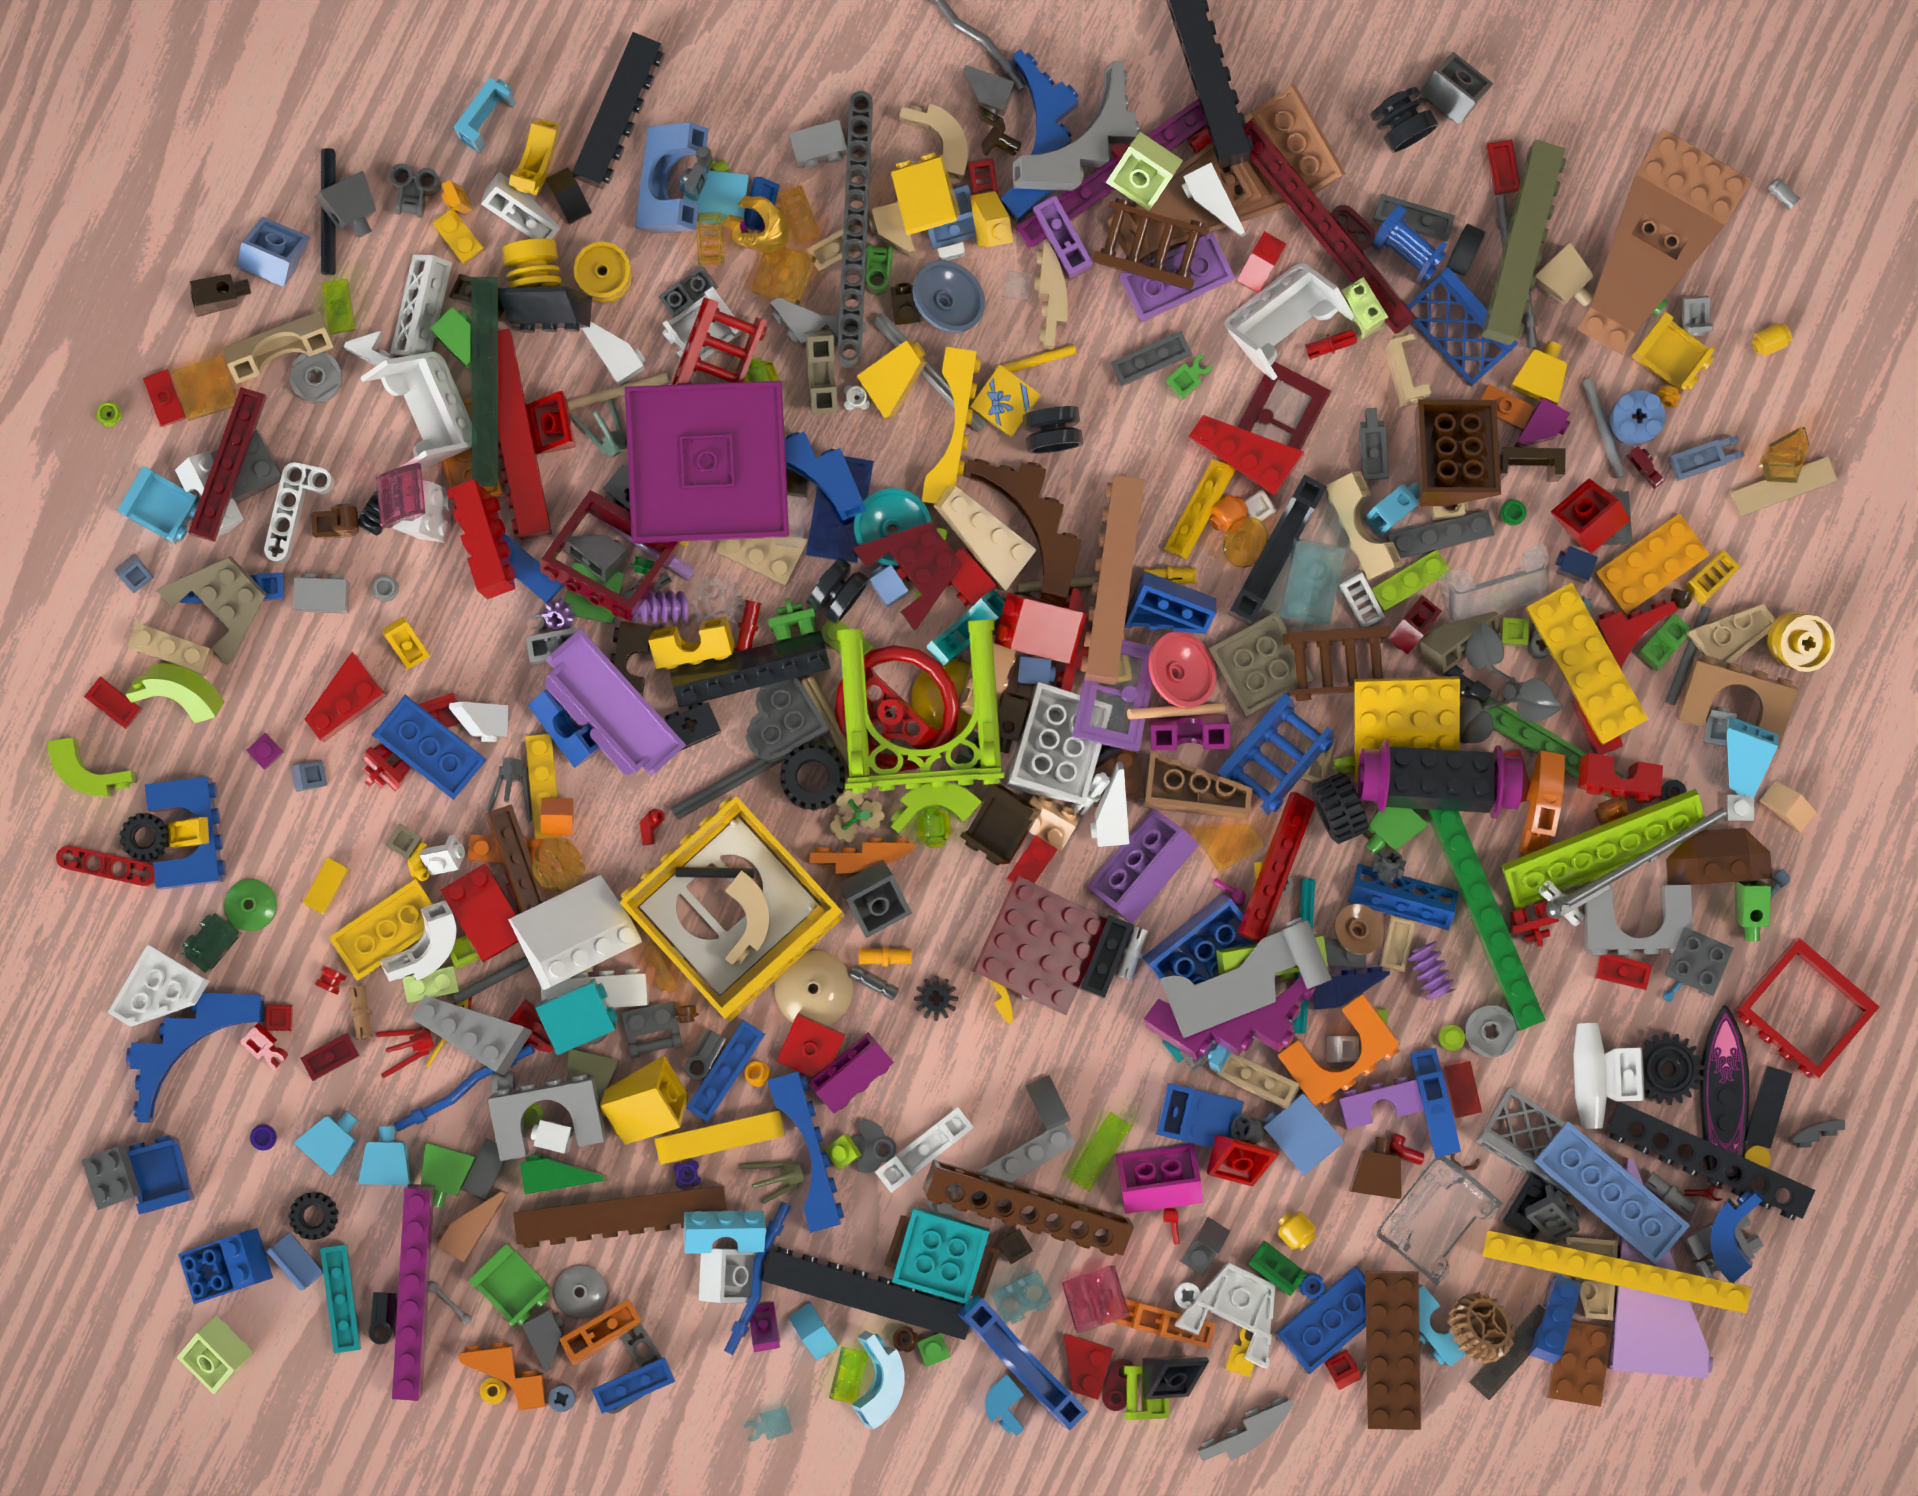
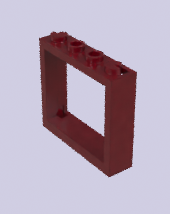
M590 490L541 558L540 572L549 576V580H556L565 585L572 593H579L588 598L592 604L608 609L615 617L620 616L630 622L677 555L680 542L643 543L658 551L661 555L629 600L556 560L555 558L587 513L631 536L630 512Z

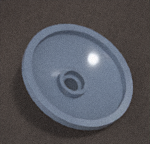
M934 261L925 265L914 279L912 291L916 307L921 315L934 327L946 332L960 333L973 328L982 318L985 310L984 292L975 276L963 266L951 261Z

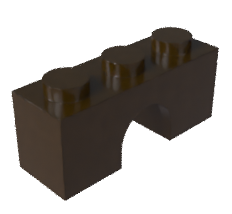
M620 621V627H615L613 643H617L616 653H611L610 661L643 697L645 678L631 675L627 671V661L636 653L649 654L650 645L648 640L653 628L650 625Z

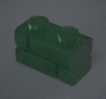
M214 913L213 916L208 914L199 925L202 928L196 936L190 935L182 945L185 949L181 954L207 974L213 970L242 935L240 930L219 913Z

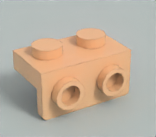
M1034 795L1029 803L1041 810L1029 832L1039 836L1050 845L1062 851L1081 816L1072 808L1055 802L1053 798Z

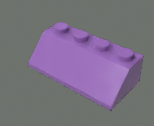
M1151 809L1129 835V844L1121 845L1086 887L1118 915L1133 924L1199 844L1179 825L1156 809Z

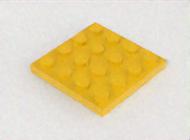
M1459 676L1354 679L1355 783H1358V766L1362 748L1378 749L1383 739H1388L1389 746L1459 750Z

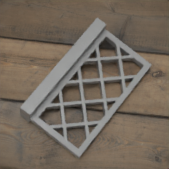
M1509 1087L1475 1142L1524 1174L1533 1176L1545 1186L1550 1184L1556 1191L1560 1190L1565 1198L1570 1195L1565 1188L1533 1162L1538 1156L1537 1150L1545 1148L1547 1144L1535 1146L1532 1132L1545 1129L1549 1143L1552 1139L1550 1128L1556 1126L1562 1128L1566 1122ZM1510 1096L1519 1101L1522 1112L1508 1113L1506 1103ZM1502 1109H1503L1504 1115H1503V1116H1499V1114L1501 1113V1111H1502ZM1533 1112L1540 1114L1544 1126L1531 1128L1527 1114ZM1523 1115L1526 1130L1513 1132L1510 1118ZM1505 1119L1508 1134L1499 1135L1491 1130L1495 1121ZM1527 1133L1531 1148H1519L1516 1144L1515 1135ZM1589 1138L1594 1144L1598 1146L1599 1143Z

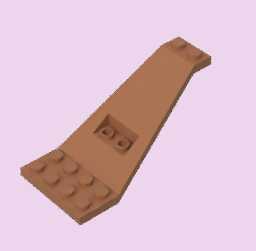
M1662 128L1635 174L1591 306L1577 327V330L1623 355L1638 329L1726 225L1751 184L1752 179ZM1648 223L1654 225V231L1651 233H1647L1644 230V226ZM1670 236L1677 239L1676 244L1673 246L1668 245L1666 242Z

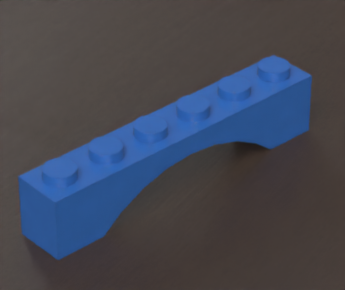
M794 1072L770 1079L768 1083L774 1105L786 1113L797 1125L804 1136L810 1152L812 1179L809 1194L803 1207L809 1231L812 1233L841 1225L840 1219L845 1217L841 1202L835 1203L833 1193L837 1192L834 1177L828 1178L826 1168L830 1167L827 1152L821 1153L819 1142L823 1141L820 1127H814L812 1117L816 1116L813 1102H807L805 1091H809L805 1075L800 1076L799 1072Z
M975 1294L957 1312L963 1321L1061 1426L1070 1431L1088 1413L1085 1407L1023 1345L982 1297Z

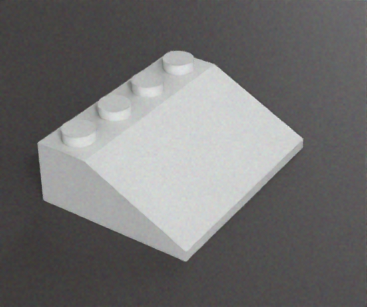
M1040 682L1032 688L1005 786L1029 794L1083 805L1086 803L1102 744L1072 737L1081 695ZM1095 700L1090 726L1106 729L1112 705Z
M601 875L508 919L543 990L642 942L630 916Z

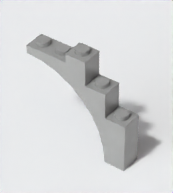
M1113 61L1105 68L1104 89L1099 108L1091 124L1079 139L1059 150L1041 155L1020 156L1013 162L1014 188L1073 191L1083 181L1084 171L1082 167L1100 168L1109 161L1111 145L1108 143L1129 144L1136 138L1139 133V122L1136 121V112L1126 111L1128 108V97L1125 95L1127 72L1124 70L1123 61Z

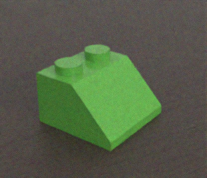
M451 307L430 329L452 355L473 374L476 371V333L472 328L475 324L462 309L457 312Z

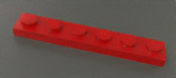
M1296 791L1290 792L1237 932L1256 944L1265 938L1315 807V803Z

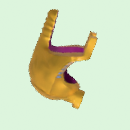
M744 196L738 203L739 207L756 210L762 216L764 221L760 233H750L746 229L745 220L738 216L727 215L722 221L723 226L729 227L732 230V240L735 243L762 253H774L785 248L791 235V222L783 214L782 209L775 207L770 200L761 196Z

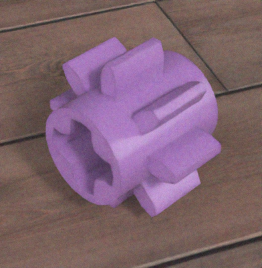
M562 598L556 604L550 601L546 605L547 610L542 613V617L546 618L547 624L545 626L555 629V631H559L562 626L564 629H569L572 626L571 621L576 617V614L572 613V603L563 602Z

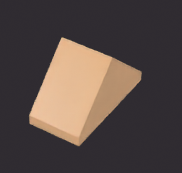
M1776 780L1759 800V802L1799 833L1803 831L1817 813L1800 793Z

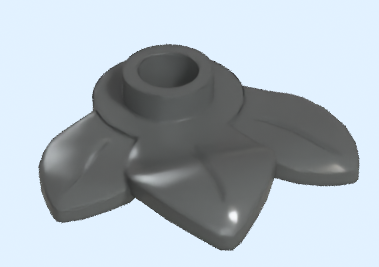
M862 1120L859 1122L861 1135L851 1139L862 1155L858 1158L857 1171L871 1173L876 1171L882 1162L891 1160L895 1156L897 1148L893 1139L884 1135V1131L879 1124L869 1120ZM881 1144L888 1146L889 1150L886 1154L879 1152L878 1148Z

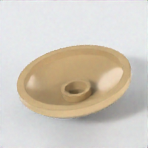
M808 950L775 981L776 1002L781 1012L791 1022H794L797 1013L829 1026L845 1014L853 996V983L846 966L834 955L820 950ZM811 984H816L819 989L817 993L811 994L808 991V987Z

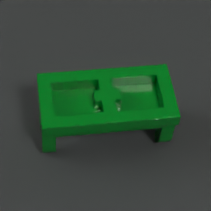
M1265 1240L1247 1262L1248 1265L1289 1296L1294 1293L1306 1276V1272Z

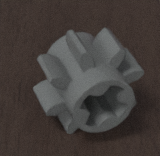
M1386 850L1383 855L1377 853L1372 871L1377 872L1380 880L1393 882L1396 877L1402 879L1406 861L1402 860V856L1398 852Z

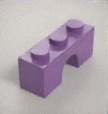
M1409 1076L1394 1079V1085L1384 1087L1383 1082L1369 1085V1091L1359 1093L1358 1089L1342 1092L1343 1097L1338 1098V1103L1345 1129L1372 1124L1371 1108L1376 1101L1385 1099L1392 1104L1396 1117L1424 1111L1417 1080H1409Z

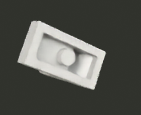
M382 331L347 341L344 345L348 352L375 366L394 357L382 349L376 352L384 337Z

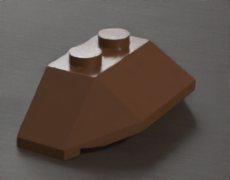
M1745 828L1701 831L1682 842L1666 858L1668 885H1701L1772 878L1770 851Z

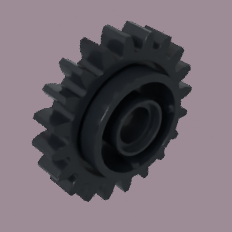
M1663 1033L1662 1040H1660L1659 1036L1655 1034L1652 1036L1653 1044L1648 1040L1643 1041L1646 1047L1645 1050L1642 1049L1644 1091L1648 1090L1646 1099L1650 1100L1656 1095V1104H1661L1663 1098H1665L1666 1104L1672 1105L1673 1097L1678 1103H1683L1682 1094L1687 1098H1691L1692 1094L1689 1089L1699 1090L1695 1080L1704 1079V1077L1697 1074V1071L1705 1069V1066L1697 1065L1696 1063L1703 1057L1702 1055H1693L1697 1046L1688 1048V1038L1679 1042V1034H1674L1670 1040L1669 1034ZM1666 1061L1673 1065V1073L1670 1076H1665L1662 1073L1661 1068Z

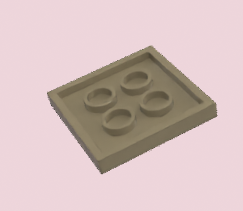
M1278 612L1208 648L1245 718L1277 701L1284 693L1287 695L1288 691L1298 689L1294 649H1291V645H1283L1282 635L1288 633V630ZM1306 665L1307 682L1309 684L1315 679Z

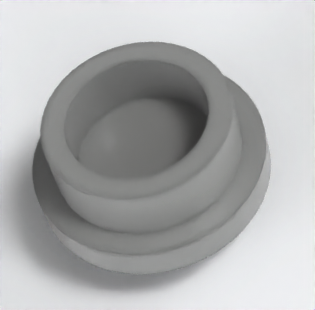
M384 575L374 581L372 591L377 599L388 602L397 596L399 586L393 577Z

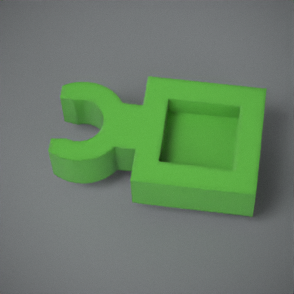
M1199 355L1194 359L1191 368L1184 363L1165 380L1181 400L1185 399L1202 384V381L1198 378L1199 376H1205L1212 370V365H1209L1206 369H1201L1198 366V363L1204 358L1203 355Z

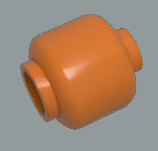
M1226 495L1212 506L1209 522L1215 530L1231 533L1246 522L1248 507L1239 496Z

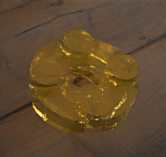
M567 838L550 839L540 844L534 852L535 858L534 863H532L534 876L547 889L551 888L556 891L567 890L576 885L581 875L585 872V865L582 862L579 851ZM554 858L561 862L562 869L554 868L553 865L556 863Z

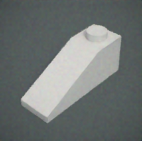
M1212 163L1183 176L1186 183L1182 184V187L1188 199L1193 197L1197 204L1241 237L1246 235Z
M498 172L485 188L481 204L532 239H552L560 230V226L528 193L512 188V185H509L510 179L501 172Z
M590 322V327L581 328L618 386L623 385L645 371L642 363L646 360L638 348L633 350L629 343Z
M1116 762L1110 776V783L1105 788L1095 811V823H1090L1091 838H1096L1098 847L1129 844L1125 777L1122 762Z

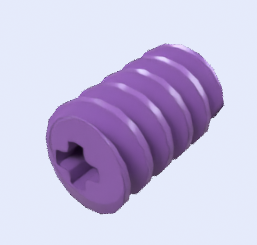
M651 591L633 617V622L636 623L638 616H641L643 624H646L648 616H651L653 624H656L658 616H661L663 624H666L668 617L671 616L673 624H677L679 617H682L683 623L687 624L689 608L684 592L678 591L675 595L673 591H668L666 594L663 591H657L654 595Z
M1436 941L1411 951L1413 954L1408 958L1409 962H1418L1412 968L1413 971H1422L1417 977V981L1426 980L1421 990L1431 991L1425 997L1426 1000L1435 999L1455 990L1449 989L1454 980L1445 979L1450 971L1440 969L1446 963L1445 960H1436L1441 951H1432V948L1437 944Z

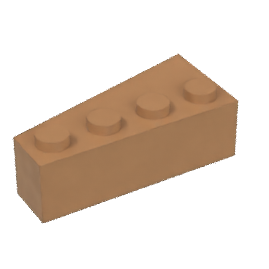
M1150 752L1144 808L1243 820L1248 819L1252 788L1221 776L1217 777L1209 774L1205 770L1182 764L1178 760L1163 757L1159 753Z

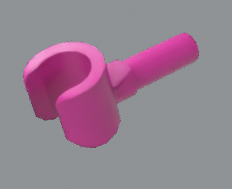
M1215 878L1213 881L1214 885L1231 893V899L1235 904L1244 905L1246 894L1243 890L1233 888Z

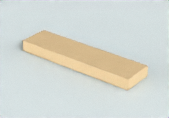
M1825 457L1738 489L1730 494L1739 517L1838 480L1829 457Z

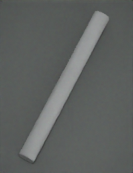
M1586 379L1582 382L1615 478H1621L1626 475L1593 379Z

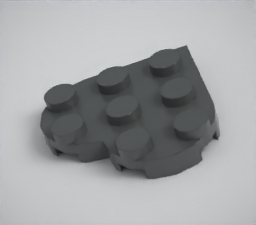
M793 678L759 687L760 690L757 693V700L755 702L758 713L750 720L746 740L750 750L758 758L766 763H771L784 759L788 754L795 753L793 749L796 747L799 750L804 747L803 744L812 743L829 733L830 729L805 687L798 679Z

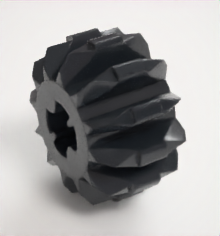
M380 490L374 492L359 516L358 526L369 534L375 536L381 534L398 506L397 500L386 492L384 493Z
M938 976L934 977V986H931L929 980L925 979L924 984L928 989L925 990L917 986L916 990L924 995L923 997H914V1001L924 1002V1004L916 1007L917 1011H921L926 1007L928 1010L924 1013V1018L927 1019L932 1011L934 1012V1021H938V1012L940 1011L943 1017L947 1019L949 1016L945 1008L947 1007L951 1011L956 1010L955 1006L948 1004L949 1001H958V996L949 997V993L954 992L956 987L952 986L946 990L945 987L949 982L948 979H945L942 986H939ZM938 991L939 996H944L943 1003L939 1002V1006H934V1003L928 999L929 995L933 996L932 992Z

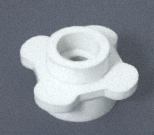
M847 385L844 388V394L846 395L844 406L848 411H852L854 408H861L862 410L869 408L868 393L863 385L853 387ZM856 395L859 396V399H858V400H855V399H854V397H855Z

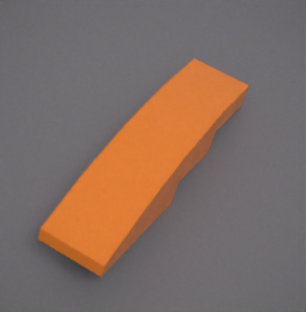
M1111 1294L1104 1320L1207 1349H1210L1217 1324L1204 1320L1199 1334L1193 1335L1174 1326L1175 1322L1182 1315L1181 1313Z

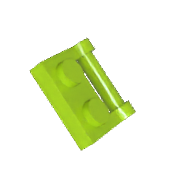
M1142 1365L1124 1366V1374H1127V1411H1124V1420L1169 1418V1398L1145 1400L1143 1397ZM1137 1374H1141L1142 1411H1137Z

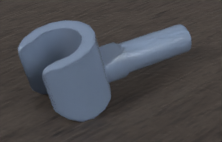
M1781 869L1772 876L1777 884L1771 888V899L1777 891L1790 882V876L1784 869Z

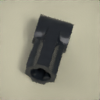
M373 1292L371 1325L368 1333L369 1338L375 1344H388L394 1338L396 1293ZM380 1325H384L388 1329V1336L384 1340H379L375 1335V1330Z

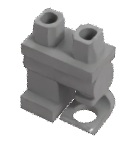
M1746 1215L1737 1224L1735 1237L1741 1250L1750 1259L1755 1258L1754 1253L1763 1247V1243L1757 1234H1753L1746 1239L1743 1236L1741 1230L1751 1225V1221ZM1714 1222L1681 1238L1691 1260H1696L1694 1263L1701 1276L1714 1278V1272L1720 1270L1714 1258L1702 1260L1701 1258L1712 1251L1711 1231Z

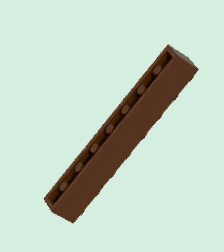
M724 1185L513 1212L517 1244L523 1243L524 1248L539 1247V1241L550 1240V1245L566 1243V1238L576 1237V1242L592 1240L593 1234L602 1233L603 1238L618 1237V1231L628 1230L629 1235L645 1233L644 1228L655 1227V1232L671 1230L670 1225L680 1223L681 1228H684V1212L728 1210Z

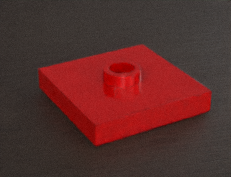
M797 1013L776 1062L814 1078L834 1061L845 1034Z

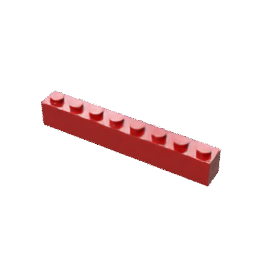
M510 329L479 334L480 342L476 343L478 357H483L485 367L481 368L483 382L489 384L490 392L486 393L488 407L494 408L495 418H491L493 432L499 433L500 443H496L499 459L504 458L505 468L501 469L504 484L509 483L510 493L506 494L509 509L514 508L515 518L511 519L514 534H519L521 540L552 534L512 332Z

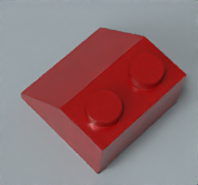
M1590 478L1550 511L1570 536L1591 554L1630 521L1620 500Z

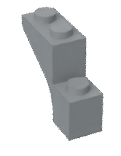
M776 298L770 303L773 309L770 314L778 324L782 322L789 329L786 334L795 345L799 342L802 347L806 346V331L827 329L831 330L834 336V345H838L839 313L831 316L820 315L782 298ZM863 321V333H865L868 329ZM849 324L844 328L849 333H853L858 329L853 324Z

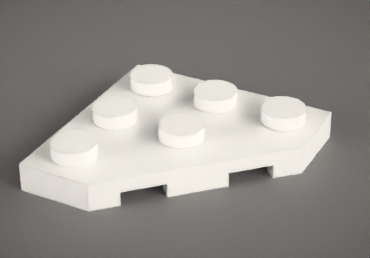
M147 944L108 1013L132 1027L195 1005L209 981Z

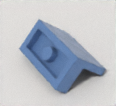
M291 1232L266 1251L300 1291L305 1290L323 1274V1269Z

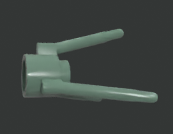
M612 399L608 400V404L618 435L615 431H609L598 411L593 412L606 435L602 438L604 443L574 414H571L570 418L599 447L603 455L608 454L612 458L627 449L625 444L627 438L623 433Z

